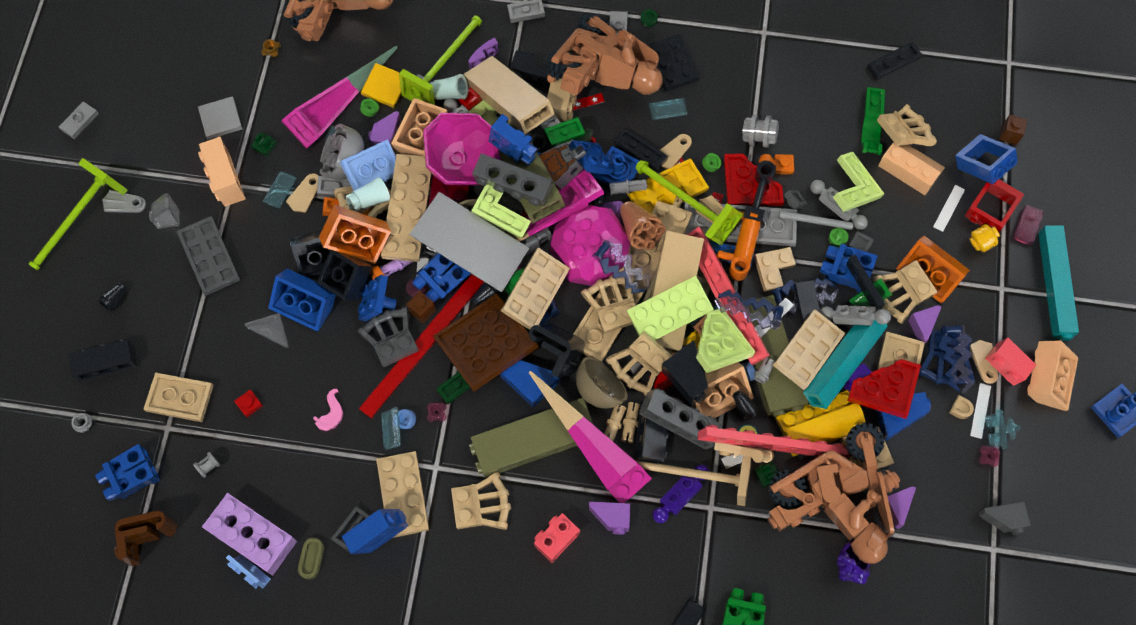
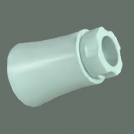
M462 74L430 82L434 88V99H465L468 95V83Z
M380 177L346 195V201L350 210L356 212L390 200L388 189Z

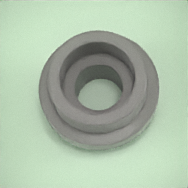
M86 413L76 414L72 419V427L77 432H86L92 426V418ZM85 420V424L80 426V423Z

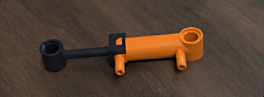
M761 161L757 166L755 180L758 183L752 207L746 206L745 212L739 211L743 214V217L741 218L742 224L734 254L721 250L718 251V258L732 261L729 274L736 281L744 280L750 269L765 210L759 208L765 186L772 182L776 171L775 165L770 161ZM740 266V267H742L744 270H743V271H739V270H737L735 267Z

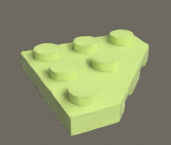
M723 308L707 313L696 359L706 373L754 356L755 350Z

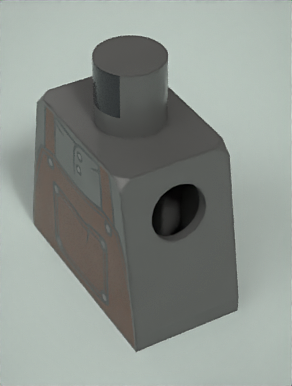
M563 143L540 154L539 157L553 182L562 189L583 170L579 159L585 156L587 152L582 145L572 150L567 143Z

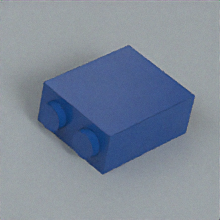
M379 509L344 534L342 538L351 554L372 553L409 526L406 522L405 514L400 509Z

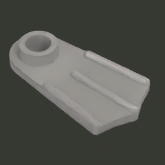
M109 190L102 199L105 212L139 213L146 207V201L142 197L127 193L123 196L113 190Z

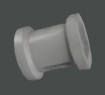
M208 452L204 459L199 463L195 462L193 466L205 478L206 474L213 468L219 467L220 463L211 452Z

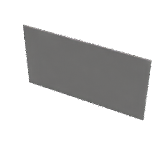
M438 192L409 234L500 292L504 290L529 250L524 244Z

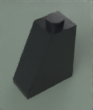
M691 341L663 362L661 370L692 406L695 403L703 402L708 394V384L703 367L696 359L697 347L694 341Z

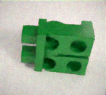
M733 588L730 598L726 601L722 625H763L766 606L763 605V594L752 592L750 602L743 601L744 590Z

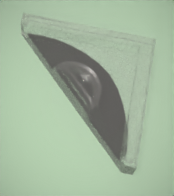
M279 313L245 323L246 328L285 348L289 347Z

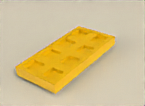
M691 158L659 173V175L692 198L709 190V186ZM652 178L646 179V190L627 193L633 203L651 214L657 201L673 205L676 198L675 194Z

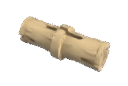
M634 402L628 403L626 419H623L624 429L621 438L623 443H626L627 436L629 435L628 444H633L635 428L638 427L637 418L640 404L635 403L634 411H632Z
M619 405L614 407L610 419H607L606 422L607 427L604 434L613 442L617 431L622 426L621 420L626 411V407L623 405L621 407Z

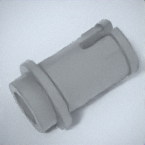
M768 357L763 359L758 371L754 372V379L762 384L769 380L768 376L775 363L772 359L767 361Z

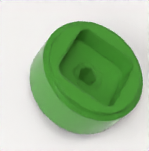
M364 99L360 106V111L369 117L375 116L379 110L378 103L373 99Z
M709 153L702 160L703 167L709 172H715L721 167V159L718 155Z
M842 228L833 229L828 238L830 244L839 248L841 244L845 245L848 241V233Z

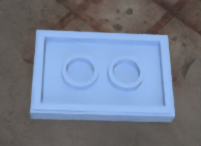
M387 139L340 161V165L353 191L377 177H380L383 182L392 179L396 155Z

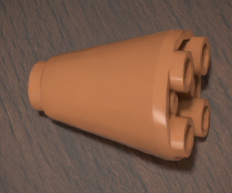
M630 201L625 202L621 206L620 211L630 244L636 249L651 250L665 232V226L659 218Z

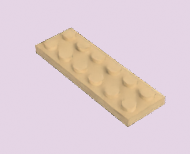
M396 154L386 220L391 233L382 249V259L420 262L422 243L409 234L428 206L432 173L426 168L425 156Z

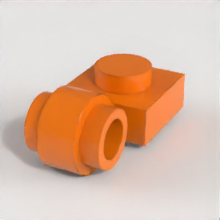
M769 154L760 156L759 163L766 160L775 165V174L794 173L793 155L775 154L774 160Z

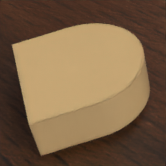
M958 395L949 413L959 419H966L973 413L974 407L968 399Z

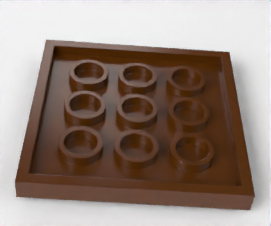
M494 294L433 336L473 392L538 348L537 343L531 341L529 333L520 323L501 312L505 303L497 294Z

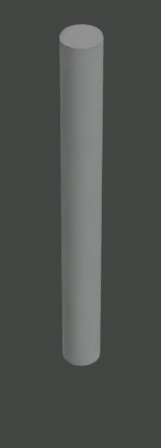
M781 210L778 214V218L849 230L853 229V222Z

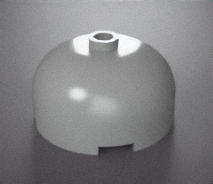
M338 124L335 126V133L328 136L320 158V162H323V169H320V174L335 180H345L347 177L340 165V161L363 151L364 141L355 129Z

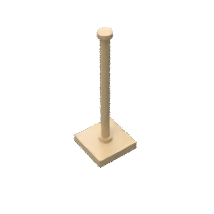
M743 456L741 473L736 476L635 460L644 470L735 484L738 487L737 505L745 506L751 457Z

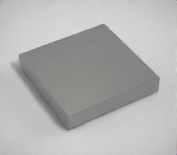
M233 96L198 106L207 139L243 129Z

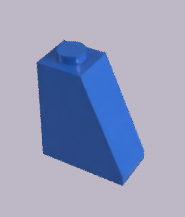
M520 360L502 372L500 377L534 408L545 396L529 374V371L537 375L552 389L561 382V377L557 378L548 369Z
M926 392L913 394L907 419L876 410L879 427L885 441L919 421L930 412L931 402L926 397Z

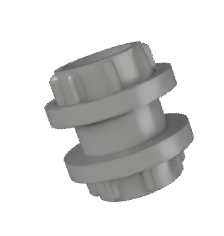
M753 114L752 118L744 120L743 141L749 142V146L755 147L756 142H763V147L769 148L770 144L777 143L779 122L773 120L770 115H766L765 120H759V116Z

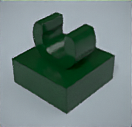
M261 132L254 138L255 141L251 144V147L268 157L278 143L272 137Z
M770 461L757 467L753 472L762 487L765 488L769 486L772 477L778 473V470L773 462Z

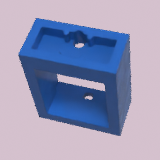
M982 134L978 135L955 155L959 170L990 184H994L1018 163L1016 148ZM985 152L1000 157L991 166L976 161Z

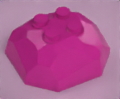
M440 113L423 130L426 168L445 185H480L475 182L476 180L472 173L481 153L500 160L499 149L488 142L491 125L479 114Z
M589 205L580 211L570 214L555 225L549 251L555 259L570 268L565 276L568 282L592 286L596 283V280H605L612 275V272L604 275L599 260L592 256L602 243L606 242L610 246L602 256L603 259L609 258L608 267L619 265V270L626 266L631 244L624 227L612 209Z

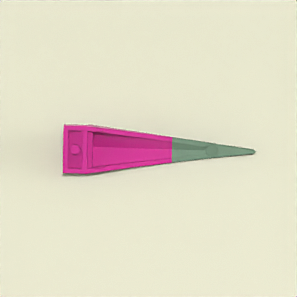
M398 46L393 47L335 85L298 106L281 122L307 149L320 138L364 87L375 63L383 65Z

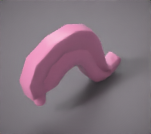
M333 389L327 394L330 412L320 418L316 416L313 418L319 430H332L342 421L343 410L335 398V394L339 393L338 389Z

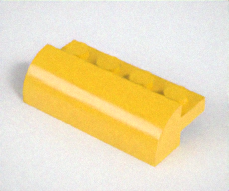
M847 390L837 394L827 409L813 407L809 404L804 406L803 410L785 413V415L777 416L776 422L783 435L791 436V439L806 438L809 439V442L826 441L828 444L846 437L855 425L865 423V418L859 404L847 401L849 391ZM791 453L792 457H794V456H796V455H799V454Z

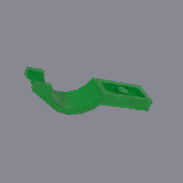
M867 87L864 122L861 135L862 153L871 152L877 153V155L882 153V144H880L882 126L878 123L877 119L880 115L884 114L885 89Z

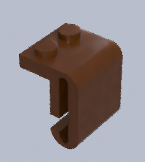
M153 511L120 519L115 524L117 546L114 547L116 557L118 560L131 566L139 565L138 544L160 539V534L153 530L154 528L169 537L174 535L177 530V523L161 511Z

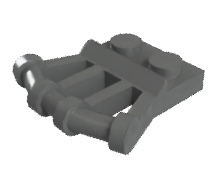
M402 307L400 310H385L383 314L373 317L363 328L360 327L357 330L375 348L383 367L419 351L409 331L408 307ZM403 317L402 331H398L392 318ZM388 320L394 332L393 335L387 338L380 323ZM375 326L382 339L378 342L368 334Z

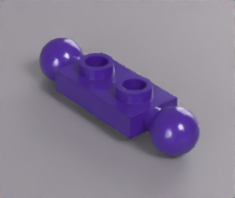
M699 464L694 468L709 472L708 467L703 464ZM682 476L660 499L663 507H658L653 511L654 521L665 523L669 518V512L676 516L702 488L699 480L705 479Z

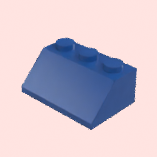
M287 268L275 277L268 309L318 332L333 308L336 295L316 281Z

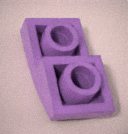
M495 38L484 43L473 53L468 60L470 70L487 58L499 53L498 42Z

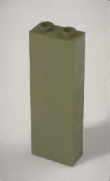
M508 121V124L511 127H513L515 130H519ZM499 150L501 161L551 179L537 152L533 162L527 166L521 161L518 164L514 163L512 158ZM510 179L511 185L515 184L517 180ZM554 182L545 206H534L524 198L520 200L532 224L566 206ZM529 185L525 188V190L532 191L534 189V186Z
M773 295L764 297L772 305L777 306ZM752 304L745 308L755 327L770 314H767L764 306L756 311ZM782 320L779 326L773 325L761 337L770 354L767 361L769 359L776 361L789 343ZM763 360L753 365L755 371H758ZM774 366L768 376V381L764 384L757 382L767 417L774 416L776 418L777 416L785 415L787 412L803 410L804 406H807L809 403L803 394L804 390Z
M583 398L569 402L573 408L593 424ZM553 408L472 436V443L469 444L472 456L477 455L478 462L475 463L478 473H483L484 478H488L496 472L502 473L578 446Z

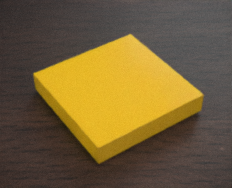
M375 63L361 91V95L394 108L401 95L399 72Z

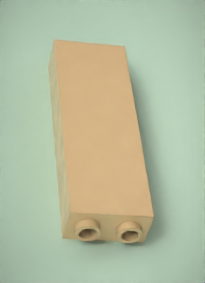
M493 56L463 74L469 88L471 87L480 95L482 100L499 114L507 116L509 118L508 121L524 134L555 115L550 100Z
M668 230L664 233L651 298L694 276L697 277L704 243L703 238ZM687 324L655 341L670 354L678 352L682 349Z

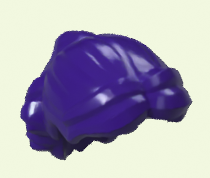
M852 539L844 544L837 558L839 579L865 584L870 576V571L868 570L870 564L862 562L855 555L850 545L855 540Z

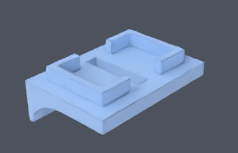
M242 554L236 558H232L230 555L226 557L230 561L227 565L239 575L241 572L247 575L244 579L255 589L258 586L263 589L271 580Z

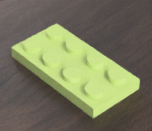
M694 276L636 305L626 312L639 336L645 331L650 337L657 340L714 309L699 280Z

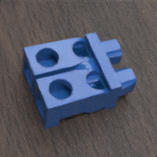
M502 114L491 126L488 142L512 158L514 163L518 164L521 161L529 166L535 159L537 148L531 144L532 137L529 135L525 137L522 131L511 127L508 124L509 118Z
M841 244L840 248L829 245L825 257L835 261L834 264L823 261L820 272L829 276L828 280L831 282L834 281L838 284L857 289L856 292H862L847 268L846 263L849 257L856 255L870 278L878 255L846 247L844 244Z
M437 252L416 273L417 276L412 281V284L418 290L427 285L430 290L425 296L434 302L438 298H444L470 272Z
M140 444L113 458L110 462L102 464L104 469L95 474L101 485L110 481L111 486L103 490L105 498L109 501L119 497L126 499L129 495L136 493L145 486L161 481L154 465H152L146 448Z

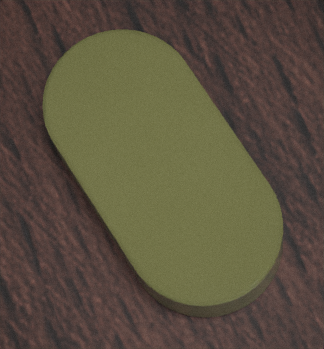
M309 538L303 544L298 564V573L304 579H313L319 573L324 553V544L318 538Z

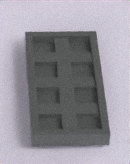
M212 216L177 231L205 296L240 281Z

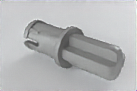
M627 179L624 182L610 183L611 195L619 193L630 194L633 191L647 189V181L645 179L628 181Z

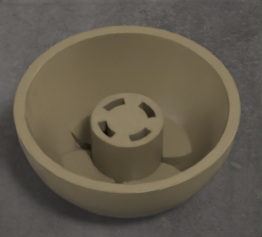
M586 357L582 360L576 373V385L580 395L586 402L595 407L607 409L616 407L627 400L628 394L624 384L616 378V374L608 366L592 357Z

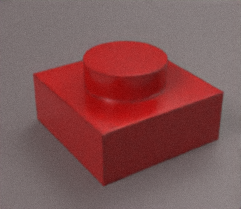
M471 87L468 88V95L465 99H457L467 110H470L482 101L480 95Z
M251 389L234 401L246 417H249L263 406Z

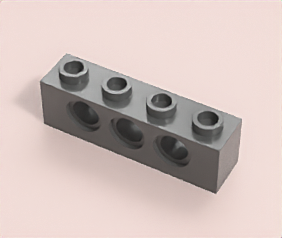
M482 153L472 173L476 183L482 186L490 185L500 193L504 191L511 193L512 197L519 200L524 198L534 206H545L553 188L551 179ZM493 172L499 173L496 178L490 177ZM510 179L517 180L513 185L508 184ZM529 185L534 186L532 191H526L525 188Z
M653 389L646 394L639 412L640 415L704 449L714 447L715 442L698 440V432L707 425H716L719 429L722 428V424L716 422L715 418L701 414L697 408L683 404L682 400L666 395V392L661 389ZM663 405L666 407L667 412L663 410Z

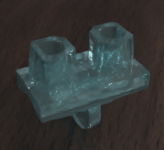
M996 410V414L985 416L987 428L999 427V433L988 434L989 444L995 447L1002 446V450L1008 449L1006 433H1009L1010 439H1015V432L1020 431L1021 426L1014 424L1013 418L1007 419L1008 425L1005 426L1003 411Z

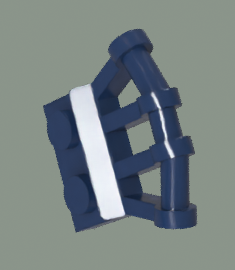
M932 329L929 337L927 357L920 367L919 376L923 375L938 385L941 383L946 384L950 380V378L943 376L944 359L942 357L946 352L938 349L942 334L941 331ZM956 333L947 334L952 340L946 345L956 351L951 356V358L957 360L951 372V375L955 378L954 384H974V375L969 363L971 336ZM933 356L938 357L936 373L927 369ZM958 361L962 362L965 376L957 377Z

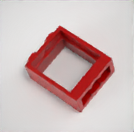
M999 179L994 184L986 182L965 214V217L980 226L987 224L991 228L995 227L1000 232L1024 194ZM986 191L1011 205L1001 221L976 207Z

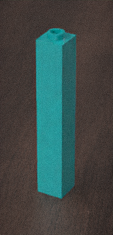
M1044 226L1038 234L1052 337L1061 341H1069L1079 333L1064 226Z
M874 320L871 326L853 325L809 386L804 390L803 394L811 406L823 409L828 408L888 327L887 324H879Z

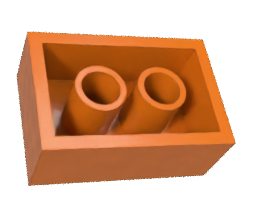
M334 204L319 239L324 248L376 264L391 230L385 221Z

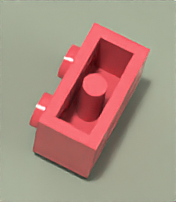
M1008 337L997 343L985 358L1013 386L1026 380L1036 366Z
M563 513L559 517L557 515L554 516L548 523L550 525L545 532L541 530L534 538L536 540L534 546L551 563L580 534V529Z

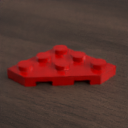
M724 154L727 203L729 205L752 206L758 183L755 180L757 165L752 164L744 154ZM772 180L770 184L765 186L760 206H783V188L780 183Z
M900 359L886 368L882 367L871 372L868 376L853 380L847 401L907 419L921 365Z

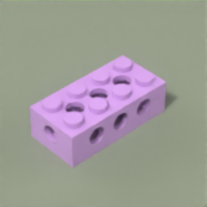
M228 493L202 526L205 530L272 576L297 543L292 536ZM237 520L236 524L231 527V523ZM253 531L252 536L247 538V534ZM269 541V546L263 549V545Z

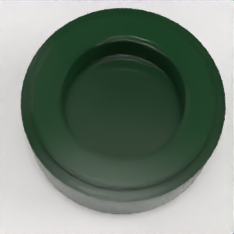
M652 9L644 10L640 17L641 24L645 27L655 26L658 21L657 12Z

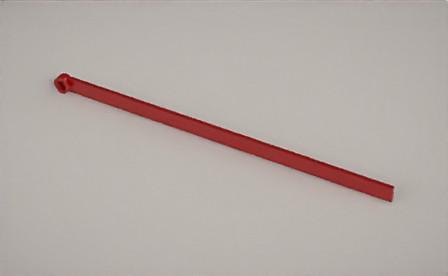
M592 136L583 137L580 140L596 143V139ZM526 211L521 215L524 218L528 217ZM473 274L470 275L415 341L419 351L397 362L360 406V411L371 419L436 342L433 336L453 322L483 284V280Z

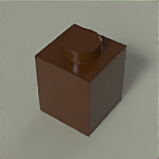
M1009 114L1002 125L999 140L1018 145L1025 134L1028 119Z
M421 291L406 304L409 313L422 324L436 311L434 302Z

